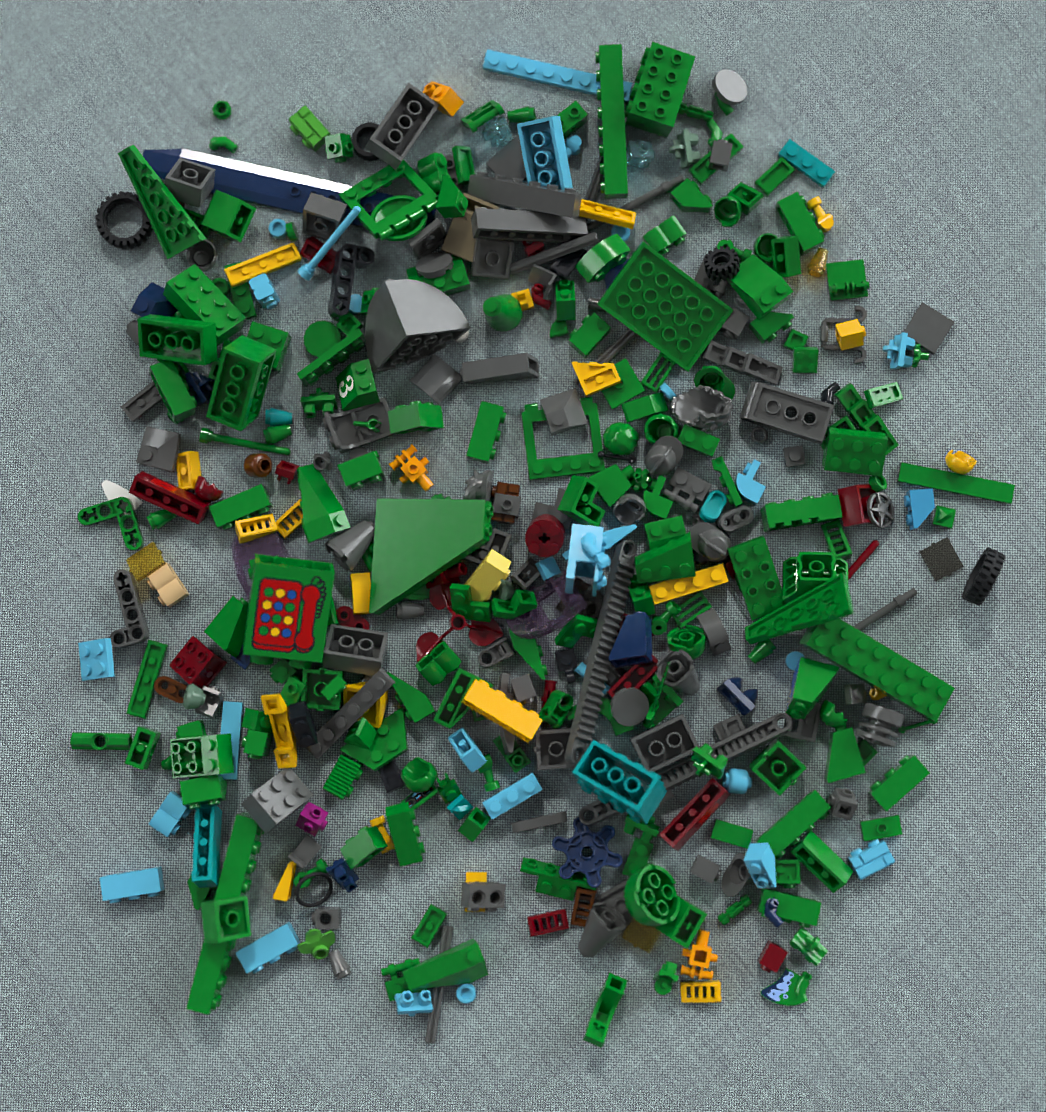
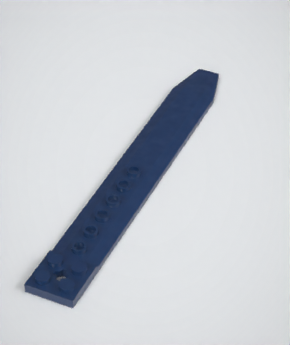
M144 149L143 157L159 178L164 181L178 159L183 158L215 169L214 188L210 194H214L215 190H219L246 202L303 214V209L311 192L342 202L339 194L352 187L187 149ZM376 192L371 197L362 198L359 204L371 216L374 208L380 202L394 195ZM348 208L346 212V217L351 212ZM437 209L429 213L427 212V222L424 228L434 221ZM357 218L350 224L365 228Z

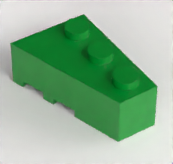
M690 532L679 539L669 541L668 544L659 548L655 547L635 556L637 582L646 583L696 576Z
M458 667L433 717V721L451 729L470 709L461 701L474 680L477 679L479 681L481 679L487 682L490 688L494 684Z

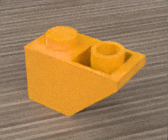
M433 81L424 87L423 93L439 104L437 109L443 114L453 117L464 103L451 87Z

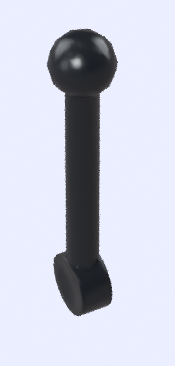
M603 451L598 452L599 458L607 457L625 460L630 464L636 462L635 456L624 457L606 454Z

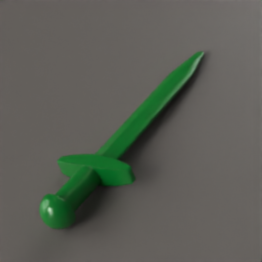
M668 662L663 673L655 700L648 711L646 719L643 721V726L646 729L654 727V719L660 704L658 700L670 662Z

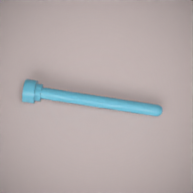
M355 206L312 260L299 268L298 273L301 277L309 281L314 276V268L360 213L361 208L359 206Z

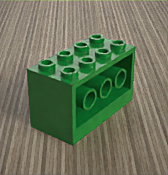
M243 335L224 347L206 417L238 431L244 430L256 420L260 414L277 349Z

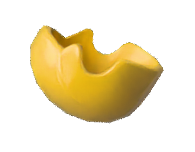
M951 450L945 457L948 468L954 473L962 475L969 473L977 463L973 457L962 451L952 454L953 450Z

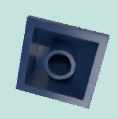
M151 282L138 295L131 312L138 318L150 314L174 317L178 310L163 295L165 288Z

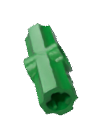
M73 732L70 742L71 749L130 750L132 734ZM100 736L105 738V744L102 747L98 744Z

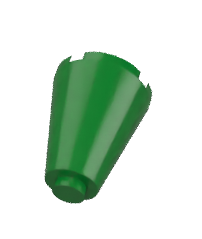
M499 294L490 297L483 304L486 320L490 327L496 331L505 332L513 330L521 322L522 309L520 303L509 294Z

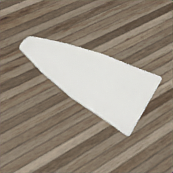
M108 480L103 481L101 484L108 501L119 497H126L132 501L135 510L143 503V501L130 494L127 489ZM123 501L119 508L124 509L125 514L121 516L131 515V512L126 513L125 507L128 506V503Z

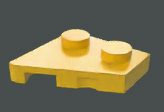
M571 362L586 397L621 382L614 363Z

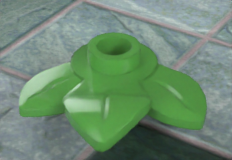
M310 929L305 934L306 942L298 944L297 948L302 954H311L318 960L324 959L329 954L330 946L335 942V934L333 931L322 934L318 929Z

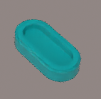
M719 490L711 491L699 511L700 518L707 523L715 522L727 503L726 495Z

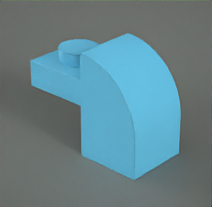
M755 459L752 463L748 462L743 470L745 475L738 473L735 478V486L739 496L753 505L758 504L766 486L752 480L761 462Z

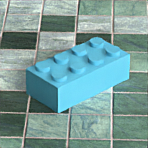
M551 116L517 124L527 182H541L540 186L547 187V184L558 185V189L565 190V187L573 188L560 116Z

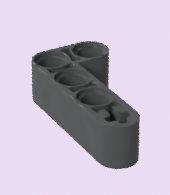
M120 569L114 573L113 581L126 627L113 631L109 638H111V643L114 647L125 648L145 642L149 638V629L135 577L130 571ZM123 575L127 576L125 582L121 581ZM128 592H131L133 598L131 601L127 602L125 600V595ZM136 610L138 616L132 621L130 613ZM137 629H141L143 632L142 637L139 639L135 637ZM119 634L124 636V641L121 644H118L116 641Z

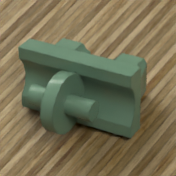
M683 129V133L677 135V139L673 140L674 146L669 148V153L675 154V158L680 159L681 169L688 168L691 164H696L701 159L700 152L692 151L691 146L698 144V134L689 133V129Z

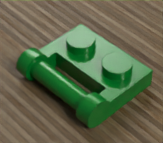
M490 100L460 120L465 127L474 133L478 130L477 128L497 115H503L505 112L499 103Z

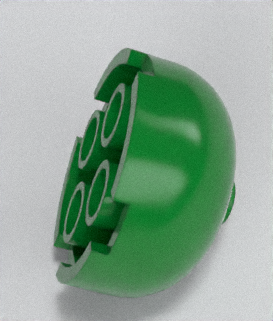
M657 865L646 866L632 873L626 881L624 887L625 906L629 914L638 923L648 927H657L673 921L678 915L680 896L677 897L673 885L676 882L667 870Z

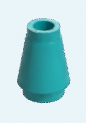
M275 408L266 409L265 424L270 426L292 424V413Z

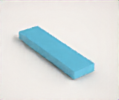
M223 701L221 734L231 733L234 773L219 774L224 779H238L243 702Z

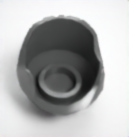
M205 239L187 249L186 258L190 266L196 264L202 272H205L215 265L217 250L212 242Z
M625 494L617 501L613 514L624 525H633L645 517L646 505L639 496Z

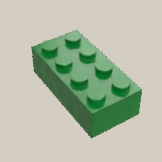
M196 264L166 282L163 295L186 319L216 323L217 346L242 330L246 317Z
M154 314L137 319L139 356L203 366L217 361L216 323Z

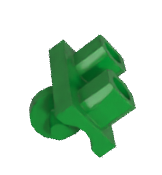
M321 387L316 388V393H310V396L301 397L300 399L306 418L316 417L317 410H322L323 416H325V412L334 414L335 409H338L335 394L329 395V392L322 393Z
M706 743L700 748L696 746L692 751L694 753L691 758L694 761L693 766L697 768L696 775L701 777L703 774H706L709 777L712 774L720 780L728 759L722 754H719L716 759L711 757L713 749Z
M627 813L624 827L625 833L633 835L636 828L643 831L640 839L646 843H650L654 836L657 837L660 826L654 824L655 817L651 816L647 824L643 822L638 824L630 819V815Z
M800 927L790 940V945L794 949H798L804 955V958L815 966L820 964L822 958L828 952L820 943V938L818 936L814 938L803 927Z
M666 961L661 969L654 974L653 980L656 981L654 989L659 995H667L671 991L672 986L678 981L679 976L675 975L677 964Z

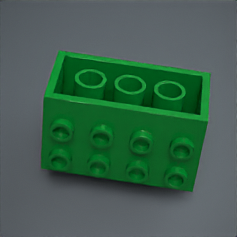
M652 42L650 48L646 47L640 62L639 71L635 77L634 87L629 96L628 106L625 109V124L667 138L674 127L696 56Z

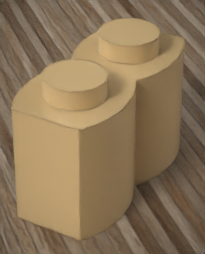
M167 562L147 574L149 578L147 582L152 590L156 589L158 591V599L163 606L167 605L171 608L190 595L171 565Z

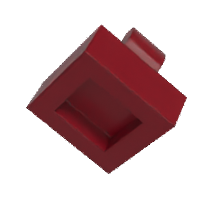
M522 241L527 257L545 250L543 242L533 241L532 244H527L526 241Z
M281 460L275 469V474L278 475L277 481L280 482L282 477H286L288 479L287 484L289 485L297 475V468L300 466Z

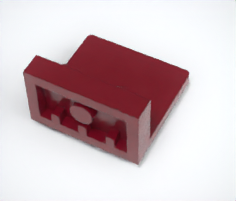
M192 636L169 666L189 685L195 684L202 689L203 686L208 687L227 662L209 650L195 636Z

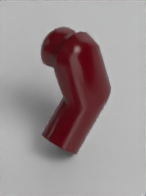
M536 283L531 289L532 300L535 304L548 311L552 302L543 299L544 288L541 284Z

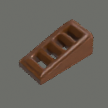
M577 886L570 924L585 927L587 920L576 918V915L586 916L588 919L590 910L594 905L597 889L592 890ZM579 899L590 901V904L579 902ZM577 907H579V908H584V909H589V912H588V911H583V910H578Z

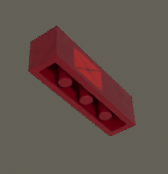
M144 471L135 475L129 490L130 494L196 524H200L206 519L209 506L212 503L204 501L197 495Z
M712 777L659 835L672 848L679 851L731 794Z

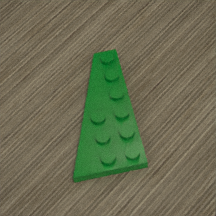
M128 146L120 151L118 155L167 259L205 240L206 237L136 146Z

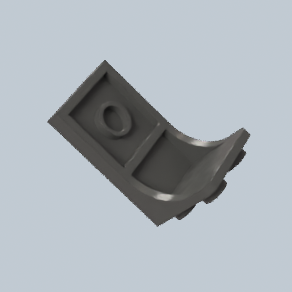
M385 397L380 398L378 403L334 414L325 412V418L322 419L326 430L332 434V436H329L332 447L341 454L395 435L390 432L388 416L390 409ZM370 419H376L382 423L375 425V428L380 430L378 433L370 430L368 427L353 425L354 421L368 422Z

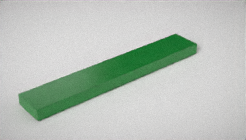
M903 462L900 463L897 482L933 488L1006 504H1012L1015 488L1013 484Z

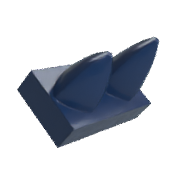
M740 677L725 680L719 685L717 690L745 716L755 707L757 689H748L742 693L740 691L742 687V679Z

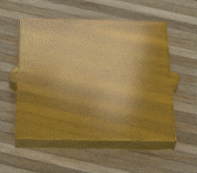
M154 541L126 559L130 567L129 572L134 575L137 582H140L166 564L161 555L162 551L158 549Z
M632 919L621 937L632 943L635 948L639 947L650 953L661 932L654 927L642 925Z

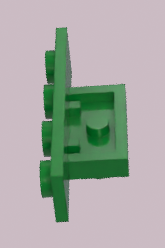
M523 857L520 872L539 876L535 892L573 901L577 886L592 890L597 889V887L593 888L588 885L587 877L582 872H576L571 878L563 879L559 875V868L561 866Z

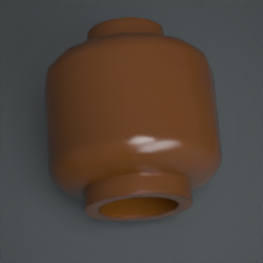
M253 453L246 457L244 470L252 478L267 477L272 470V461L264 453Z

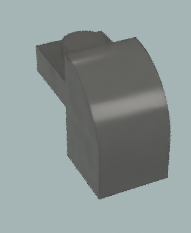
M714 608L696 616L714 657L731 649L728 634Z

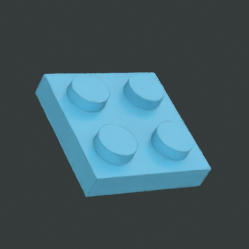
M111 638L78 643L82 681L115 677Z

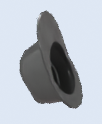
M673 436L660 437L645 457V465L650 474L665 476L672 472L683 456L684 448L682 443Z
M700 522L690 528L692 548L704 558L710 561H721L728 556L727 548L731 547L730 539L715 526L707 522Z
M738 853L734 856L722 877V890L728 897L738 895L744 886L754 882L743 861L745 853Z

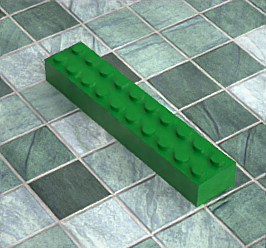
M248 813L236 814L215 899L245 896L246 892H249L251 889L252 880H250L252 872H255L257 861L254 860L256 854L260 853L262 842L259 841L261 835H264V831ZM237 939L219 943L203 941L186 1009L209 1015L217 1007H220L222 1001L220 992L227 982L225 972L231 966L232 957L230 953L232 949H235Z

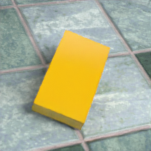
M370 572L351 573L353 615L371 614L369 613Z

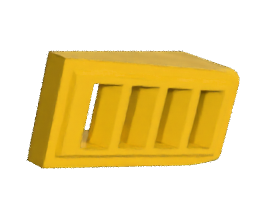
M299 499L275 522L278 532L284 539L302 525L303 512L299 509L302 499ZM294 511L301 518L300 520L293 514ZM288 516L295 523V525H292L290 523V521L287 519ZM281 522H284L287 525V527L289 528L288 531L283 527Z
M273 513L235 521V531L239 543H245L278 531ZM265 521H268L270 527L266 528ZM260 523L262 529H259L257 524Z
M294 861L288 863L272 899L282 901L291 899L297 865Z
M719 980L680 982L681 1002H721V985ZM713 986H714V995H715V996H711V988H710V987H713ZM686 987H690L691 997H687ZM694 987H698L699 997H695ZM702 987H706L707 996L703 997Z

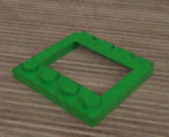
M404 159L396 170L388 165L339 194L340 200L347 204V208L350 211L355 206L361 208L356 218L375 239L380 238L381 240L393 235L392 229L398 232L410 224L409 219L411 222H414L426 215L424 210L429 213L436 209L438 195ZM405 177L422 196L376 223L359 204L361 199L373 196L379 188L388 187L396 178L401 179Z
M592 397L579 399L585 416L589 415L593 453L537 459L532 422L546 420L543 409L538 410V403L524 405L525 412L521 413L529 480L595 473L605 469L604 458L598 457V452L603 451L598 407L597 403H593Z

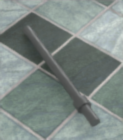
M680 175L669 182L667 180L661 183V186L619 208L630 211L662 193L666 194L672 191V188L681 184L684 178ZM594 220L587 224V231L590 232L605 224V222Z
M912 588L903 595L899 594L894 597L892 602L853 627L861 631L895 608L902 607L906 604V601L918 594L916 589Z

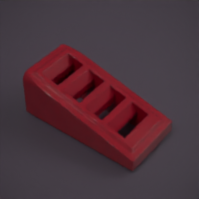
M565 908L527 916L531 937L569 928ZM558 914H561L563 925L558 923ZM550 916L554 918V927H551ZM542 918H546L547 928H543ZM538 919L539 930H536L534 920Z

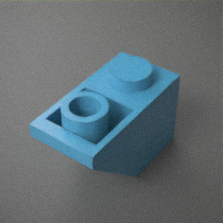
M933 488L909 490L906 492L904 505L908 508L906 524L910 527V530L917 529L935 508Z

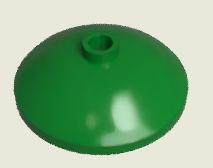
M407 195L387 198L374 208L371 217L377 223L417 198ZM424 210L426 215L414 222H411L409 219L410 224L398 232L392 229L394 234L384 240L404 241L417 235L426 225L427 211Z

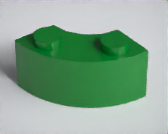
M618 233L614 234L591 248L575 267L587 283L599 282L612 268L623 264L627 260L630 248Z

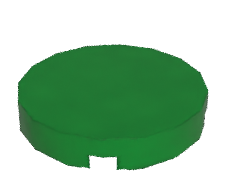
M325 320L310 324L303 337L307 351L317 358L342 340L338 328L333 323Z

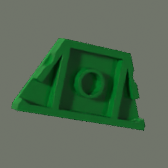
M401 707L383 719L380 728L374 727L377 733L370 749L346 744L340 750L372 770H379L408 750L404 717L405 710Z

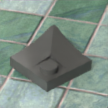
M146 426L136 463L174 472L181 434Z

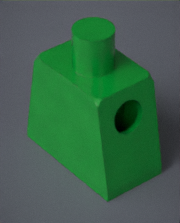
M615 464L589 477V479L599 484L597 493L608 509L631 488L632 485L628 479L633 477L635 470L631 465L620 470Z

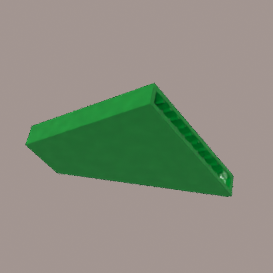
M377 498L369 613L375 615L382 614L489 542V538L492 535V525L490 522L494 511L492 503L487 500Z

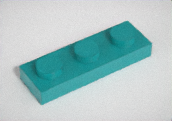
M791 139L787 141L778 153L780 158L783 157L791 166L822 188H824L835 173L832 168Z

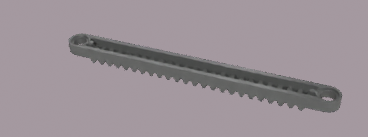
M621 540L615 548L565 752L566 760L570 764L577 765L593 741L592 735L595 734L593 729L597 726L595 720L599 718L597 713L601 710L599 705L602 704L601 697L604 696L602 691L606 689L604 683L608 681L606 675L610 672L608 670L611 666L609 655L615 644V638L618 637L617 630L620 629L621 615L624 614L622 609L626 606L624 601L628 598L626 593L629 592L628 586L631 584L629 580L633 577L631 572L635 569L633 564L637 548L632 540ZM625 544L628 545L629 552L627 554H625L623 551V547ZM576 749L579 752L577 760L573 758V753Z
M778 713L711 745L713 749L711 757L716 759L719 754H722L730 762L732 759H737L747 752H752L753 749H758L760 746H764L768 742H772L774 739L790 732L793 726L791 717L786 713ZM786 719L788 721L787 727L779 728L777 726L778 720ZM693 755L655 772L661 777V781L664 782V787L667 791L697 777V768L693 766L694 761L691 760ZM597 800L580 810L579 819L585 826L591 827L605 820H610L613 816H618L620 813L613 808L614 806L611 803L604 804ZM588 811L594 812V818L591 821L584 819V815Z

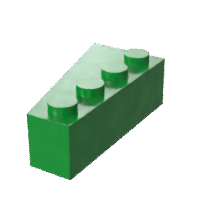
M832 492L821 494L819 498L807 496L798 501L789 499L783 501L784 503L776 504V502L764 504L765 506L760 509L764 532L833 521L843 517L839 495H833Z

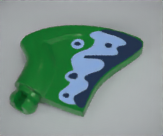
M785 968L777 981L761 990V995L781 1005L792 1006L808 1001L806 990L812 976L806 971L799 976Z

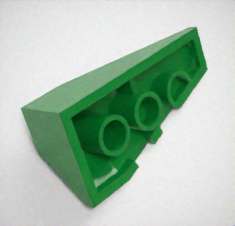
M313 464L298 467V485L302 499L300 508L303 511L301 522L308 543L337 536L350 529L351 527L344 509L320 471Z
M472 938L402 971L409 990L472 983L487 976L488 971L477 941Z

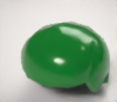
M723 196L714 206L715 219H718L723 227L734 226L742 216L743 208L741 203L733 196Z
M765 233L760 235L753 245L754 254L763 262H772L774 259L772 257L771 240L778 238L774 234Z
M824 700L819 710L822 722L833 728L846 725L848 719L844 718L843 712L835 713V705L828 700Z

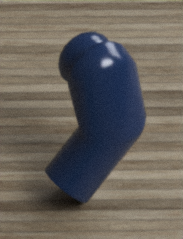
M769 898L765 903L764 915L778 928L783 923L782 919L776 914L779 901L776 898Z

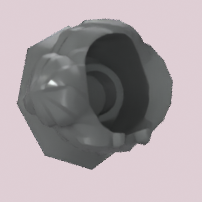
M474 469V475L465 481L467 487L464 489L463 499L487 500L491 502L494 471L489 469L478 473Z

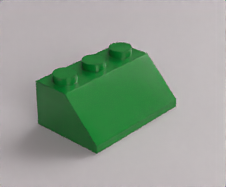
M451 255L454 263L450 271L449 269L446 270V274L437 278L427 279L423 275L420 277L416 267L406 269L409 279L432 285L447 296L471 289L464 263L461 258Z

